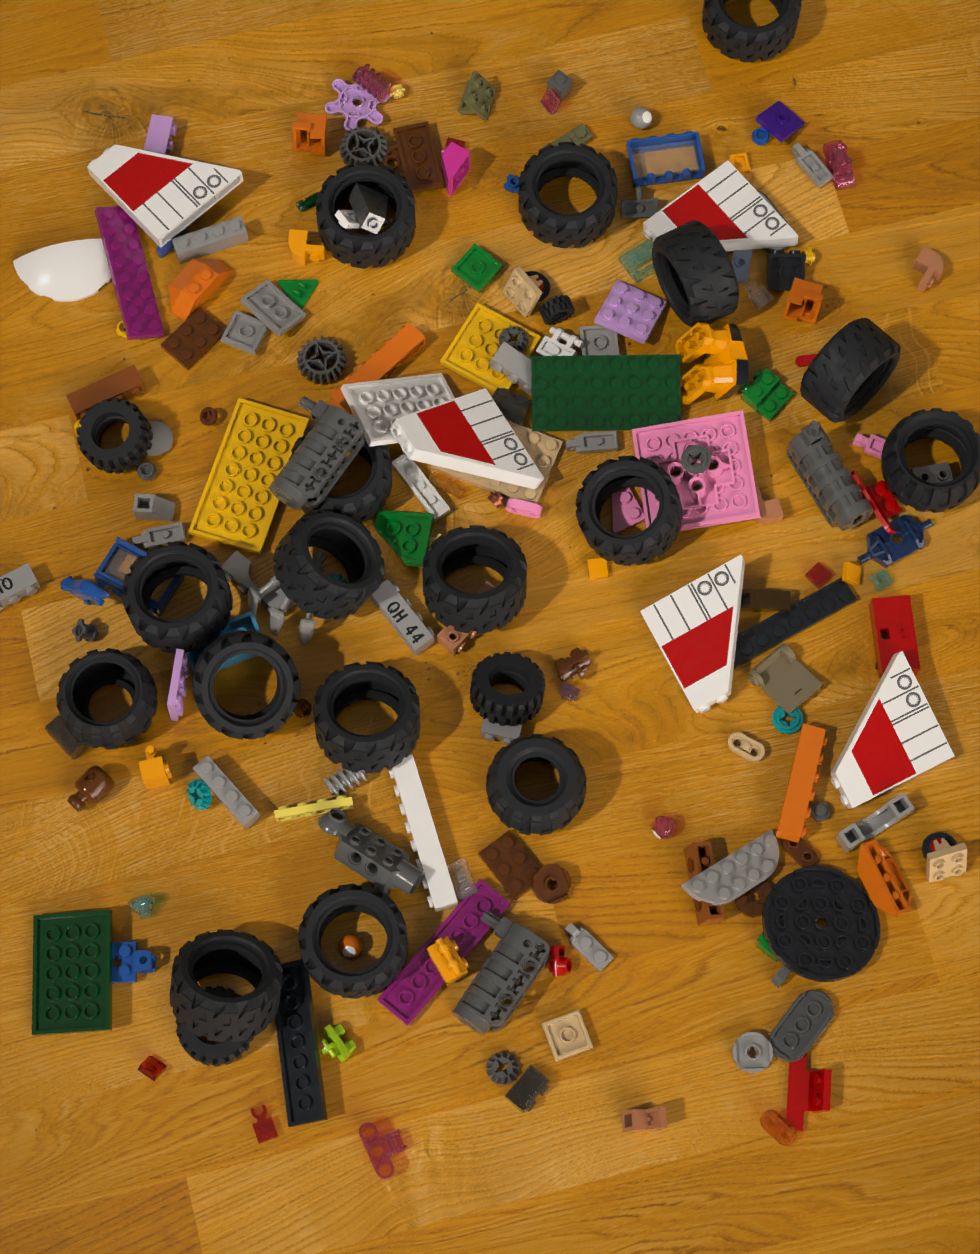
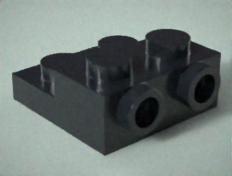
M771 250V253L767 254V291H790L795 277L805 280V254H800V250H790L789 254H782V250Z

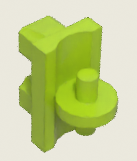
M340 1023L334 1026L329 1024L321 1033L324 1038L321 1044L324 1048L320 1052L322 1055L329 1053L331 1058L337 1056L340 1062L343 1063L355 1050L356 1044L351 1039L343 1043L340 1037L344 1035L345 1029Z

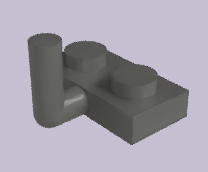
M641 186L634 187L636 199L621 200V218L651 217L658 212V198L643 199V189Z

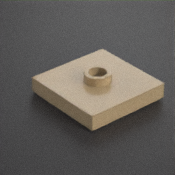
M580 1010L541 1023L555 1062L593 1049Z

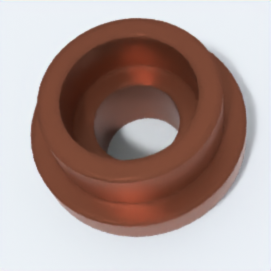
M211 407L204 408L200 414V421L206 426L215 424L218 419L217 412Z
M491 491V495L487 498L497 509L500 506L503 507L502 501L505 499L498 492L493 493Z

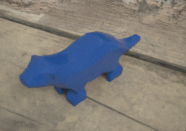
M68 576L61 581L60 585L61 590L69 591L73 596L83 600L85 605H90V601H94L97 606H102L105 602L102 598L109 597L110 595L108 590L102 589L95 582L88 579L78 580Z

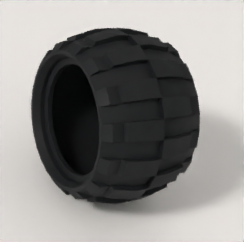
M107 648L106 651H98L97 649L89 651L86 656L81 659L76 658L69 664L70 669L67 673H63L59 681V692L56 695V702L60 718L74 738L93 748L104 747L109 750L118 749V746L126 743L130 745L137 741V736L148 730L152 724L151 719L157 711V688L148 668L139 659L129 653L123 654L118 649ZM106 685H118L129 692L133 703L124 715L109 722H95L89 713V701L96 690Z
M532 734L531 737L523 738L521 736L510 741V744L502 747L496 753L488 768L486 792L492 811L497 814L500 821L508 828H514L521 834H540L542 836L552 834L553 831L559 828L563 829L579 813L584 803L587 778L585 769L572 748L569 749L564 745L563 741L555 737L550 739L543 737V734ZM530 761H541L554 766L560 777L556 792L549 798L541 801H533L523 797L516 789L514 783L515 771L519 765Z

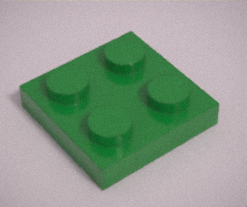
M474 244L451 268V272L480 293L503 268V264L477 244Z

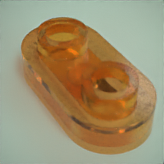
M767 1110L761 1116L760 1124L762 1128L781 1145L790 1146L797 1139L796 1129L777 1111ZM769 1117H773L775 1122H772ZM785 1131H788L790 1133V1136H787L785 1134Z

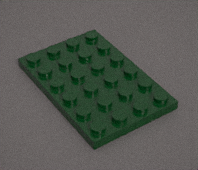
M112 910L34 915L32 1035L112 1031Z

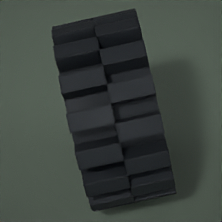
M567 295L555 296L554 299L551 298L548 302L545 301L540 306L541 308H539V312L546 325H556L557 322L566 321L567 317H571L575 313L574 306Z

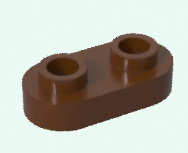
M800 838L799 842H796V846H791L790 840H783L782 846L784 851L801 867L814 866L817 861V854L802 838ZM809 854L811 856V859L806 860L804 858V855Z

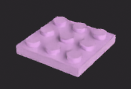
M616 280L595 317L594 323L645 344L667 301Z
M176 649L167 701L172 721H179V715L183 716L184 704L182 697H186V679H189L190 676L188 656H185L183 649Z

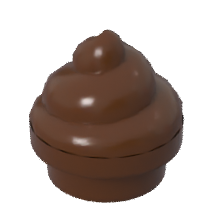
M306 699L297 700L298 703L294 710L295 716L299 718L308 717L311 713L312 705Z

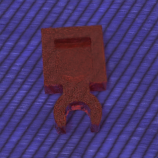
M261 1105L263 1112L260 1115L255 1113L254 1108L251 1109L253 1117L258 1121L252 1125L259 1144L278 1138L272 1117L266 1119L267 1108L265 1105Z

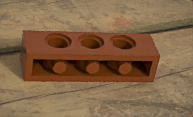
M711 841L693 842L683 849L689 880L715 864ZM693 898L698 926L717 924L726 918L723 905H712V903L702 900L697 901Z

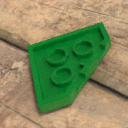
M379 510L375 522V529L406 566L423 567V559L429 548L434 515L430 513Z

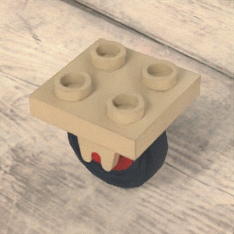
M518 266L514 268L502 292L526 318L531 315L537 302L543 301L548 296L551 287L550 282L543 274L536 271L524 272Z
M942 832L932 833L924 839L922 853L927 861L926 877L929 883L941 881L944 878L966 872L967 847L965 843L957 845L956 840L952 836Z

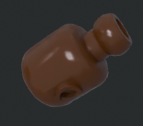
M94 765L75 782L78 792L71 795L67 802L77 812L82 811L88 801L92 804L100 802L113 789L114 781L101 767Z

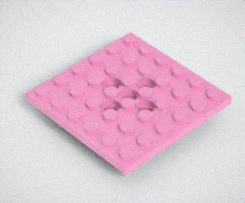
M743 410L632 429L636 458L640 459V457L655 462L670 475L675 484L682 505L683 520L681 521L680 531L761 518ZM701 445L708 449L711 454L712 462L710 466L716 464L718 467L714 470L706 469L703 474L698 473L694 475L693 473H687L682 467L681 455L689 446ZM698 456L697 458L691 457V459L693 460V464H695L696 462L701 463L699 459L700 456ZM674 471H680V472H681V473H680L679 475H677V476H673V475H672V473H673ZM696 485L702 486L700 490H693ZM640 487L646 528H648L657 516L659 499L649 490Z

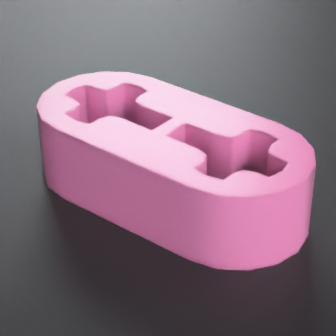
M513 498L507 500L505 508L510 513L531 518H540L542 506L536 503Z

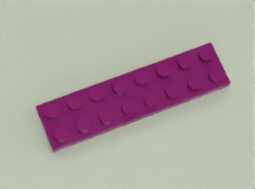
M120 206L96 207L95 214L127 339L163 338L165 333L136 222Z
M480 879L377 1001L406 1026H409L445 984L430 958L427 948L435 944L437 939L448 936L450 941L454 939L459 948L457 953L460 958L464 957L466 959L492 928L481 921L483 914L489 911L500 918L510 907L511 903Z

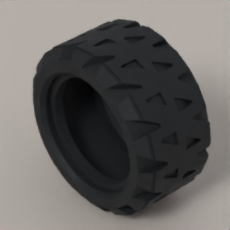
M704 0L702 25L704 32L708 33L707 39L715 49L721 48V54L731 59L740 58L741 62H755L758 59L765 61L784 51L789 46L792 38H794L802 1L769 0L775 6L779 16L767 25L749 27L737 23L727 14L724 5L729 0Z
M559 142L557 147L551 144L540 149L537 156L532 155L526 162L519 180V213L527 230L533 231V236L543 243L552 242L553 247L568 248L571 245L577 248L588 245L591 240L596 241L606 232L607 227H610L615 216L618 188L614 168H611L610 162L602 153L599 152L597 154L594 148L580 143V146H577L574 142ZM570 176L579 178L589 184L594 190L597 199L585 211L576 214H561L548 208L540 199L539 192L549 181L558 177Z
M357 162V166L349 164L338 169L336 176L330 175L322 184V191L318 192L316 200L318 232L326 250L331 251L332 256L344 264L350 262L351 267L366 269L370 265H373V268L387 265L391 259L395 261L404 254L406 247L410 246L416 228L415 199L408 182L398 172L395 174L392 168L378 163V166H375L372 162ZM356 183L387 195L388 204L396 213L392 222L377 234L360 235L350 232L338 223L335 216L336 212L349 202L348 196Z
M693 220L656 237L652 247L654 270L668 303L684 324L693 327L698 322L711 324L735 312L739 302L737 278L724 247L710 228L697 220Z
M869 318L851 321L840 329L812 360L801 381V396L831 422L837 423L851 418L876 395L888 380L899 361L900 345Z
M315 424L308 428L306 431H304L303 437H299L291 450L292 455L304 441L305 437L312 430ZM365 439L363 447L357 454L361 455L372 468L371 475L366 484L358 491L349 495L335 496L328 494L317 508L310 509L304 505L301 508L305 514L311 511L317 513L320 509H329L335 513H345L353 517L358 523L368 521L373 513L376 515L384 507L392 488V465L387 445L369 447ZM316 497L309 498V502L312 500L316 501Z
M631 455L619 456V460L609 459L597 466L598 470L589 472L583 480V487L578 490L575 503L577 507L576 517L589 546L600 557L607 561H614L618 565L631 566L634 563L641 565L653 561L656 555L658 557L663 555L671 547L672 541L677 539L681 530V521L683 520L682 505L675 484L670 475L661 466L659 467L655 462L643 457L638 459ZM625 487H641L649 490L659 499V510L652 524L644 531L629 536L616 535L606 530L600 524V512L607 498L615 491Z
M320 509L317 513L311 511L304 514L278 543L279 545L276 547L273 561L277 562L273 566L276 580L280 581V588L287 598L292 599L296 603L295 605L304 612L312 613L315 617L322 619L333 618L338 620L354 614L379 588L385 571L381 549L376 539H373L370 531L361 523L356 522L353 517L342 512L335 513L329 509ZM309 547L324 549L337 558L345 568L349 582L334 580L323 573L313 562Z
M470 525L469 528L458 527L448 531V535L445 537L439 536L431 544V551H426L422 568L425 604L431 614L435 613V619L444 626L448 627L451 625L455 631L470 633L471 631H477V634L491 632L495 627L501 628L510 623L513 617L517 616L523 608L527 589L526 558L513 538H508L504 532L495 528L490 530L485 526ZM470 565L489 567L498 572L504 579L496 588L478 594L461 592L453 588L446 581L447 577L455 570Z
M182 541L167 542L168 546L157 545L147 550L146 556H139L130 566L131 573L126 574L124 578L122 600L124 609L136 633L142 637L145 643L155 649L161 648L162 652L176 654V649H183L185 653L199 650L205 642L209 645L218 638L221 629L224 630L231 617V610L233 609V596L225 572L220 562L211 552L208 553L205 548L193 543L187 545ZM191 576L207 585V594L202 605L193 614L185 618L166 620L153 615L149 611V601L154 590L169 578Z
M235 631L216 638L199 655L192 674V692L202 717L219 733L221 732L228 737L241 740L243 738L257 739L275 732L291 717L298 703L300 679L293 659L273 638L258 632ZM239 654H255L265 658L272 664L277 676V689L272 701L263 710L251 715H236L226 711L218 704L214 696L213 684L217 671L225 661Z
M366 661V664L363 665L355 662L343 666L342 671L335 670L325 679V685H320L316 692L315 704H313L316 739L320 749H324L325 756L334 764L342 763L343 769L355 773L360 770H365V774L378 773L384 767L391 769L400 764L403 758H407L415 748L420 734L419 696L416 693L415 686L408 677H404L401 671L390 665L386 668L380 662ZM360 700L383 702L390 706L398 715L396 721L388 729L374 735H358L349 732L336 719L345 707Z
M346 884L339 885L337 889H329L319 895L317 900L309 905L299 926V951L304 965L311 978L322 989L333 995H340L342 998L351 999L372 996L381 992L386 986L388 987L399 975L401 968L404 967L408 954L406 923L395 902L376 888L363 884L362 886ZM348 912H362L371 915L381 923L387 934V943L382 956L372 966L361 971L350 972L340 970L331 965L321 953V939L324 930L332 920Z
M219 929L217 932L210 933L207 931L197 935L193 942L187 941L179 949V955H176L174 958L170 986V1006L173 1007V1014L180 1024H186L188 1031L198 1037L201 1035L207 1037L210 1041L224 1042L225 1040H232V1042H238L248 1039L250 1035H258L268 1027V1024L273 1022L278 1011L283 980L282 965L279 957L274 954V950L263 940L259 941L254 935L243 931L240 933L233 930ZM225 973L244 978L255 989L241 997L224 998L208 993L197 982L209 975Z

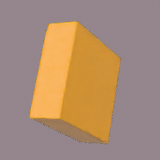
M747 152L729 155V162L739 172L750 171Z
M605 559L587 560L589 580L608 578L607 561Z
M844 562L842 581L854 586L860 585L861 567L851 562Z

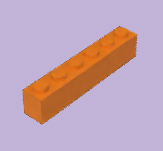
M410 322L406 326L400 327L397 334L393 338L387 339L380 350L374 351L367 362L361 363L353 375H348L343 384L389 379L426 344L425 336ZM342 385L335 387L330 395L331 403L351 414L352 411L341 391Z
M804 723L801 727L775 837L799 842L800 838L805 836L807 826L804 825V821L809 819L811 812L808 804L809 801H813L815 790L812 787L813 783H817L820 773L816 770L818 765L821 766L824 754H820L821 748H825L828 739L827 736H824L826 729Z

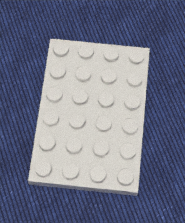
M442 373L343 384L341 387V391L354 417L363 424V434L369 447L398 443L390 430L396 418L455 399Z

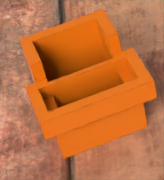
M298 113L297 122L292 124L293 151L311 152V155L325 156L327 114Z
M795 277L783 318L797 321L798 318L815 324L824 295H821L823 286Z

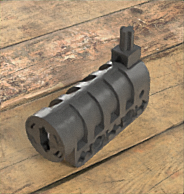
M304 396L300 399L298 405L309 411L311 419L317 423L269 486L270 491L276 498L295 510H301L304 505L310 509L317 508L365 443L363 424L359 419L337 406H329L322 400L316 403ZM350 452V456L348 458H345L347 456V453ZM328 481V486L326 488H323L325 486V483ZM316 497V501L312 500L309 502V498Z
M813 420L810 425L802 428L800 434L790 441L787 448V456L828 524L832 528L838 525L841 531H845L865 521L872 515L874 510L868 500L863 499L861 496L862 490L858 484L853 483L851 480L852 474L849 469L844 468L841 464L842 458L839 453L833 451V444L820 422L816 423Z
M489 911L483 914L481 921L492 927L494 935L501 940L451 1012L459 1021L481 1035H485L489 1029L499 1031L504 1027L549 959V945L546 941L523 926L513 923L508 918L503 916L500 919ZM532 967L534 970L528 972L525 970V968ZM520 977L522 978V987L518 986L521 982V979H519ZM514 985L518 986L515 990L516 995L513 993L515 989ZM510 1000L512 1003L510 1005H504L502 1001Z

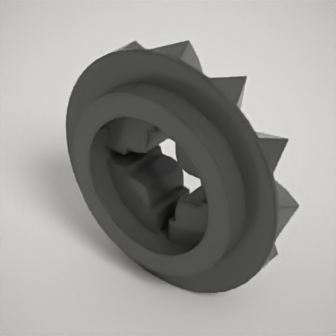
M510 325L508 328L503 329L499 335V344L501 345L503 342H506L519 352H522L528 345V336L525 329ZM510 336H512V337L518 336V337H517V342H515V341L509 342V341H510Z
M701 445L689 446L681 455L682 467L687 473H693L694 475L698 473L703 474L706 469H709L712 462L710 452ZM698 456H700L699 459L701 463L696 462L695 464H693V460L691 459V457L697 458Z
M501 1051L493 1054L487 1062V1074L497 1084H508L518 1075V1062L510 1053ZM498 1061L503 1065L510 1063L506 1068L508 1075L503 1071L495 1073L499 1068Z

